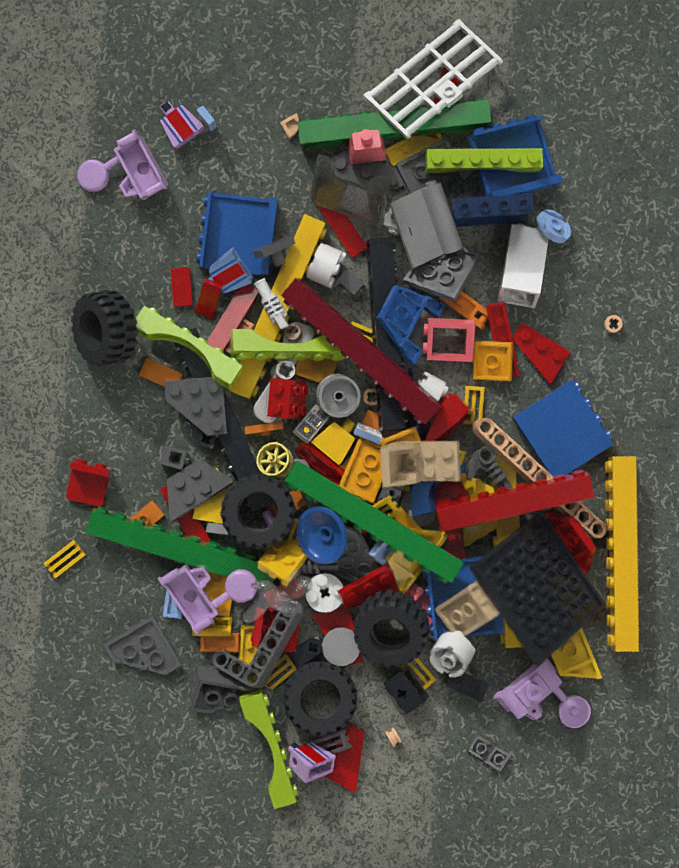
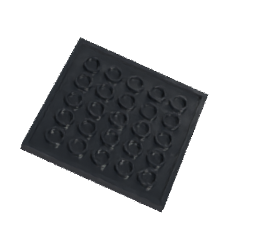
M542 510L469 567L536 666L543 663L607 606Z

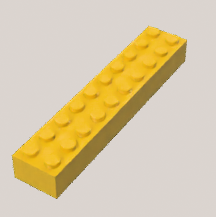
M636 456L608 457V461H605L604 465L605 473H608V480H605V492H608V500H605V511H609V519L605 520L606 528L609 530V538H606V550H609V557H606V569H609V576L606 577V587L610 589V596L606 597V605L610 608V615H607V627H610V634H607V646H610V649L615 652H639Z

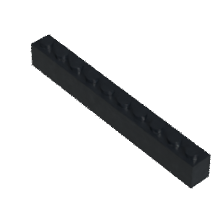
M392 237L369 238L366 241L373 344L400 368H403L404 359L400 355V350L377 319L392 287L399 286L398 281H395V273H397V263L394 262L396 245L393 243ZM380 384L376 385L379 431L406 429L408 417L404 409L398 405L399 401L395 397H389L383 391L385 388Z
M196 327L190 330L193 336L196 338L200 337ZM173 342L177 352H182L184 359L181 361L185 370H190L192 376L189 379L212 377L207 365L198 354L180 343ZM224 391L227 434L214 436L216 440L220 439L223 446L220 449L224 458L228 457L230 460L229 470L232 475L236 474L238 480L246 476L262 475ZM261 493L251 494L243 500L247 510L251 509L252 512L274 503L270 497Z

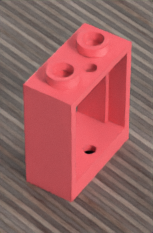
M428 318V324H424V335H427V343L423 342V354H426L427 360L473 362L474 320ZM433 328L466 329L464 354L432 353Z

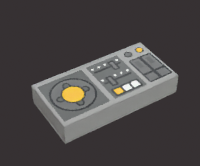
M315 405L294 429L293 433L308 444L331 416Z

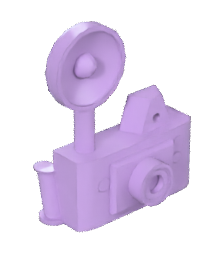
M135 129L132 130L131 134L117 140L119 146L114 148L116 157L105 164L98 160L85 161L77 171L78 183L89 192L102 190L109 181L108 170L119 163L122 164L127 173V176L119 185L125 197L138 194L140 199L146 200L163 188L167 189L168 182L145 140Z
M186 564L180 569H174L162 578L158 577V579L186 617L193 631L198 635L199 631L213 624V617L219 614L217 609L219 605L230 598L237 602H246L255 596L258 582L250 571L245 569L233 571L226 579V592L213 601L204 590V586L211 578L204 567L191 570Z
M548 658L538 666L533 664L505 689L498 691L493 696V699H497L507 712L512 711L517 719L524 715L532 720L539 719L543 713L540 702L552 692L561 701L558 708V716L567 727L579 728L586 724L591 715L590 705L583 697L577 695L567 697L559 688L562 681L556 674L557 669Z

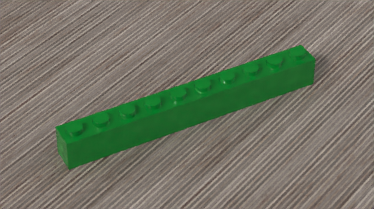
M483 98L474 99L473 102L460 100L449 108L446 106L441 110L440 114L434 115L410 136L490 128L489 100H484ZM419 105L398 123L406 129L431 108L427 107V105ZM400 107L395 111H386L393 117L405 107ZM360 112L359 115L352 116L351 114H342L340 117L335 118L324 116L318 120L305 118L298 122L301 149L349 144L351 134L362 132L365 129L370 131L379 130L383 140L405 138L379 112Z
M299 461L295 462L285 479L288 482L287 487L296 492L298 489L305 493L303 496L312 502L316 499L321 503L320 507H326L337 512V515L344 522L350 520L355 523L353 527L362 533L364 530L371 533L370 538L379 543L381 540L388 544L386 547L391 551L397 553L399 550L404 553L403 558L411 563L417 561L421 564V569L429 574L431 571L438 574L436 578L444 583L448 581L452 583L464 564L460 559Z
M103 507L94 508L91 511L85 531L87 534L197 568L204 567L207 571L227 577L233 571L245 569L256 577L259 587L271 590L274 579L268 573L258 569V561L260 559L256 558L255 554L248 552L245 554L238 553V549L233 547L225 549L219 547V543L213 541L206 543L197 536H183V533L178 530H171L170 532L164 530V527L158 524H153V526L145 524L146 521L139 518L134 520L128 519L127 515L116 512L115 515L109 513V510Z

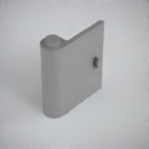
M436 180L425 183L426 187L389 203L412 268L443 254L452 253L463 248L441 182H436Z

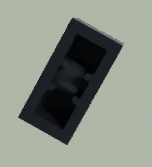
M407 666L400 669L383 683L387 692L395 698L399 708L406 714L423 704L429 697Z
M465 672L459 677L449 676L445 683L447 687L481 703L489 687L487 682Z

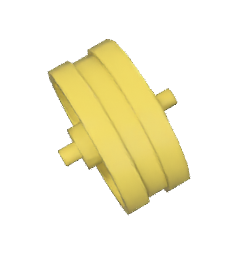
M277 442L268 443L258 452L257 466L266 476L280 479L291 471L293 456L284 445ZM275 448L274 454H271L269 451ZM280 448L286 451L283 454L279 455ZM287 456V462L284 463L281 459ZM270 463L267 469L264 470L263 464ZM283 465L284 468L281 471H279V467ZM275 467L276 473L270 474L271 469Z

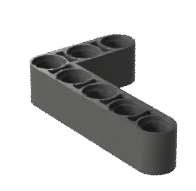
M292 600L283 603L250 664L224 651H218L214 654L213 664L248 686L257 689L262 688L304 614L303 607ZM295 606V612L290 615V609ZM285 623L286 628L284 631L281 632L280 628L282 624ZM276 640L277 644L275 648L272 649L271 644L273 641ZM226 656V663L222 665V659ZM266 657L267 663L262 666V660ZM242 666V671L237 674V668ZM257 674L258 679L253 683L252 679Z

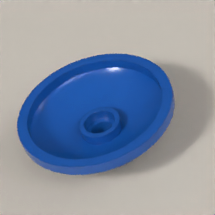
M320 506L310 508L301 515L297 524V538L305 555L319 564H331L339 560L347 547V532L340 517L332 510Z

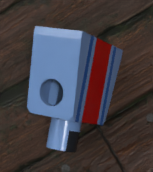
M234 247L213 263L209 269L211 277L208 279L222 284L223 293L252 283L253 275Z

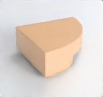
M297 113L280 122L289 140L296 135L298 130L299 118Z

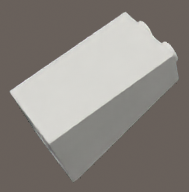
M512 224L497 302L505 301L508 304L535 308L541 292L549 240L538 227L531 228L526 227L524 224Z

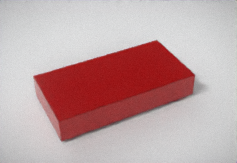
M190 267L172 268L173 307L193 306Z
M204 279L195 313L213 319L222 291V284Z

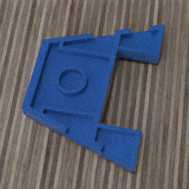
M396 285L392 287L377 319L407 362L412 366L416 365L423 350L408 338L422 310L424 309L434 318H439L446 303Z

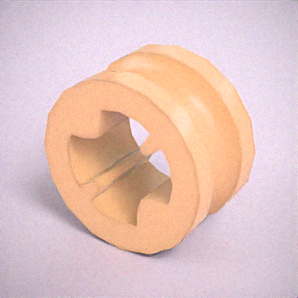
M616 315L609 316L604 323L605 329L611 333L619 331L622 328L621 318ZM610 319H612V321H614L615 319L618 321L616 324L617 329H614V327L611 329L609 327V325L611 324L609 322Z
M367 389L363 395L364 402L370 406L376 405L377 400L375 402L372 400L371 402L367 401V393H376V389Z
M393 727L390 732L386 731L385 733L393 747H395L396 743H402Z

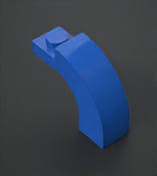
M460 465L461 474L466 473L465 465ZM420 481L413 485L411 492L413 516L437 512L435 492L441 481Z

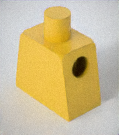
M349 418L341 426L333 422L311 443L340 466L355 440L350 435V432L356 424Z

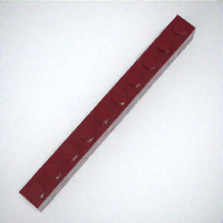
M295 278L281 294L284 298L283 302L291 309L294 307L298 311L300 318L304 321H310L313 324L312 328L319 334L323 333L327 337L326 341L334 347L337 345L342 350L340 353L348 360L351 358L356 362L355 366L361 372L366 371L370 375L369 379L374 384H380L384 387L383 391L389 397H395L402 409L412 412L414 414L412 417L418 423H429L443 407L438 400L302 279Z

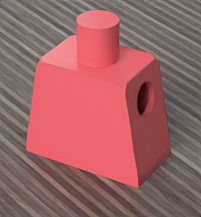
M365 129L362 132L351 134L348 144L350 165L386 160L384 141L379 130L370 131Z

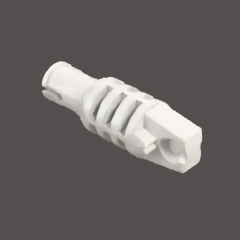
M265 278L254 283L262 297L261 303L273 323L277 322L281 329L288 327L289 324L285 319V316L288 314L277 294L272 293Z

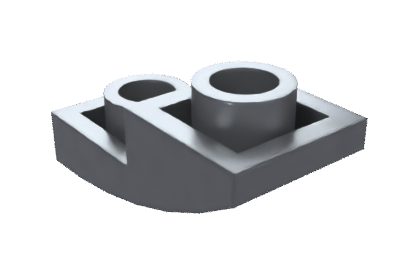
M475 733L466 748L468 752L499 771H502L511 756L477 733Z

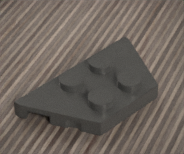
M200 459L167 479L169 517L171 522L176 521L235 483L234 480Z

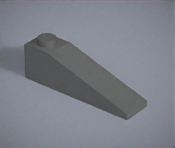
M197 666L192 680L189 711L214 713V710L224 709L226 712L232 711L233 708H242L239 701L242 695L262 689L263 695L267 694L270 702L274 691L264 686L257 689L246 685L226 672Z

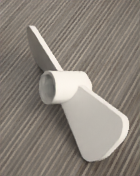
M293 322L300 327L302 338L298 342L292 343L284 335L282 343L296 344L310 341L314 337V331L308 325ZM293 329L292 332L289 333L291 337H294V334L296 333L295 329ZM292 358L278 360V364L271 369V377L289 380L295 374L294 365L297 360ZM270 382L254 405L255 416L264 423H272L276 419L275 417H267Z

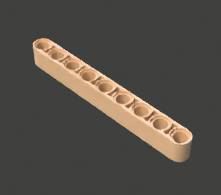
M484 418L474 422L472 426L473 433L488 447H491L526 482L533 484L537 480L538 474L542 476V479H554L547 470L492 420ZM482 422L487 427L485 432H482L480 429ZM496 435L501 440L499 445L494 441ZM510 448L513 449L515 453L513 458L509 456ZM524 461L528 463L527 471L523 469ZM582 502L570 503L568 509L565 507V504L555 506L560 513L574 516L590 538H601L606 534V525ZM580 512H582L584 515V519L582 522L579 520ZM594 525H596L598 528L596 534H594L592 530Z

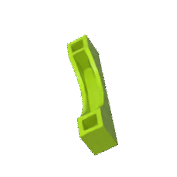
M542 148L427 149L425 153V173H449L465 170H506L519 173H540L543 168Z
M146 306L142 308L135 318L137 320L136 329H138L140 336L147 340H169L190 348L205 362L214 381L228 390L232 388L242 373L243 366L239 360L234 357L229 358L217 347H211L205 339L201 337L196 338L187 328L178 327L172 319L168 317L165 319L159 315L160 313L152 307L147 308Z
M232 329L230 335L231 357L237 360H246L248 358H255L256 360H265L267 358L285 360L286 358H292L297 361L304 359H313L315 361L332 359L333 361H340L345 359L340 353L342 350L337 345L334 347L329 344L324 334L313 340L296 344L279 343L269 340L252 329Z
M261 689L240 696L239 701L245 719L253 723L263 733L272 750L274 769L268 790L274 809L296 803V796L299 793L296 784L292 785L290 778L293 777L290 766L286 767L284 761L287 760L285 749H281L279 742L282 740L279 730L275 731L273 726L276 723L273 712L269 713L267 707L270 705L268 695H263Z

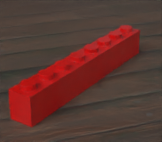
M578 470L569 476L560 474L554 476V479L551 480L543 478L535 480L533 484L519 483L515 485V488L501 487L492 493L484 491L474 497L461 496L457 501H440L439 505L435 506L441 532L594 498L590 475L587 471Z

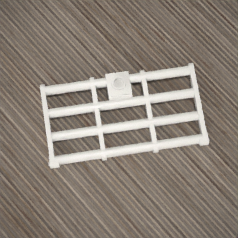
M457 19L453 26L433 42L426 44L423 50L399 69L396 68L393 74L373 90L367 91L363 97L406 139H409L413 132L434 115L440 114L444 107L447 106L449 108L463 97L465 90L472 88L476 81L496 65L502 64L503 61L465 26L460 19ZM462 30L467 36L441 56L435 50L457 31ZM472 41L479 46L477 50L456 67H453L448 62L449 59ZM484 53L492 58L468 79L460 73ZM429 54L437 59L411 81L404 75ZM442 65L449 70L446 75L426 91L422 92L417 87L418 84ZM454 77L462 83L458 87L450 81ZM400 78L406 85L379 105L374 98ZM412 90L418 97L392 117L386 110ZM433 94L441 100L437 104L429 99ZM425 102L431 109L404 129L398 122Z

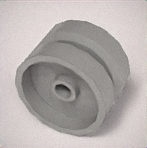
M339 373L330 374L324 377L318 384L316 389L317 403L330 416L346 417L352 414L359 406L361 398L359 387L346 375ZM338 392L342 393L339 395V399L335 397Z

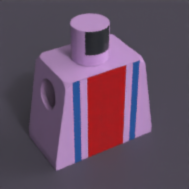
M168 101L160 107L165 114V117L160 122L175 150L204 130L202 123L183 105L174 109Z
M312 742L302 746L292 743L289 746L288 752L291 753L289 766L304 783L333 772L336 756Z

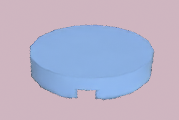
M546 209L537 216L538 228L553 242L564 243L571 236L569 223H565L562 220V215L556 211Z

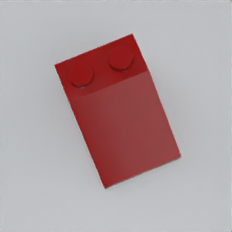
M449 393L442 399L443 407L437 412L425 441H442L474 413L459 395Z

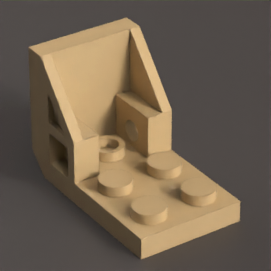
M459 441L393 442L381 448L383 487L415 484L420 481L461 480Z
M477 580L435 608V611L450 632L460 631L464 636L500 614Z

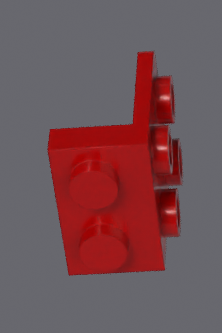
M271 378L267 417L303 419L307 412L305 405L306 396L308 395L307 382Z
M78 458L76 462L71 461L69 469H72L66 498L98 507L103 506L111 470L106 469L107 465L96 463L95 466L88 465V461Z
M257 608L253 619L255 624L254 632L251 634L253 647L259 648L278 612ZM300 622L283 652L294 653L296 651ZM285 623L282 624L280 628L281 632L284 631L286 628ZM276 640L273 641L271 644L272 649L275 648L277 644Z

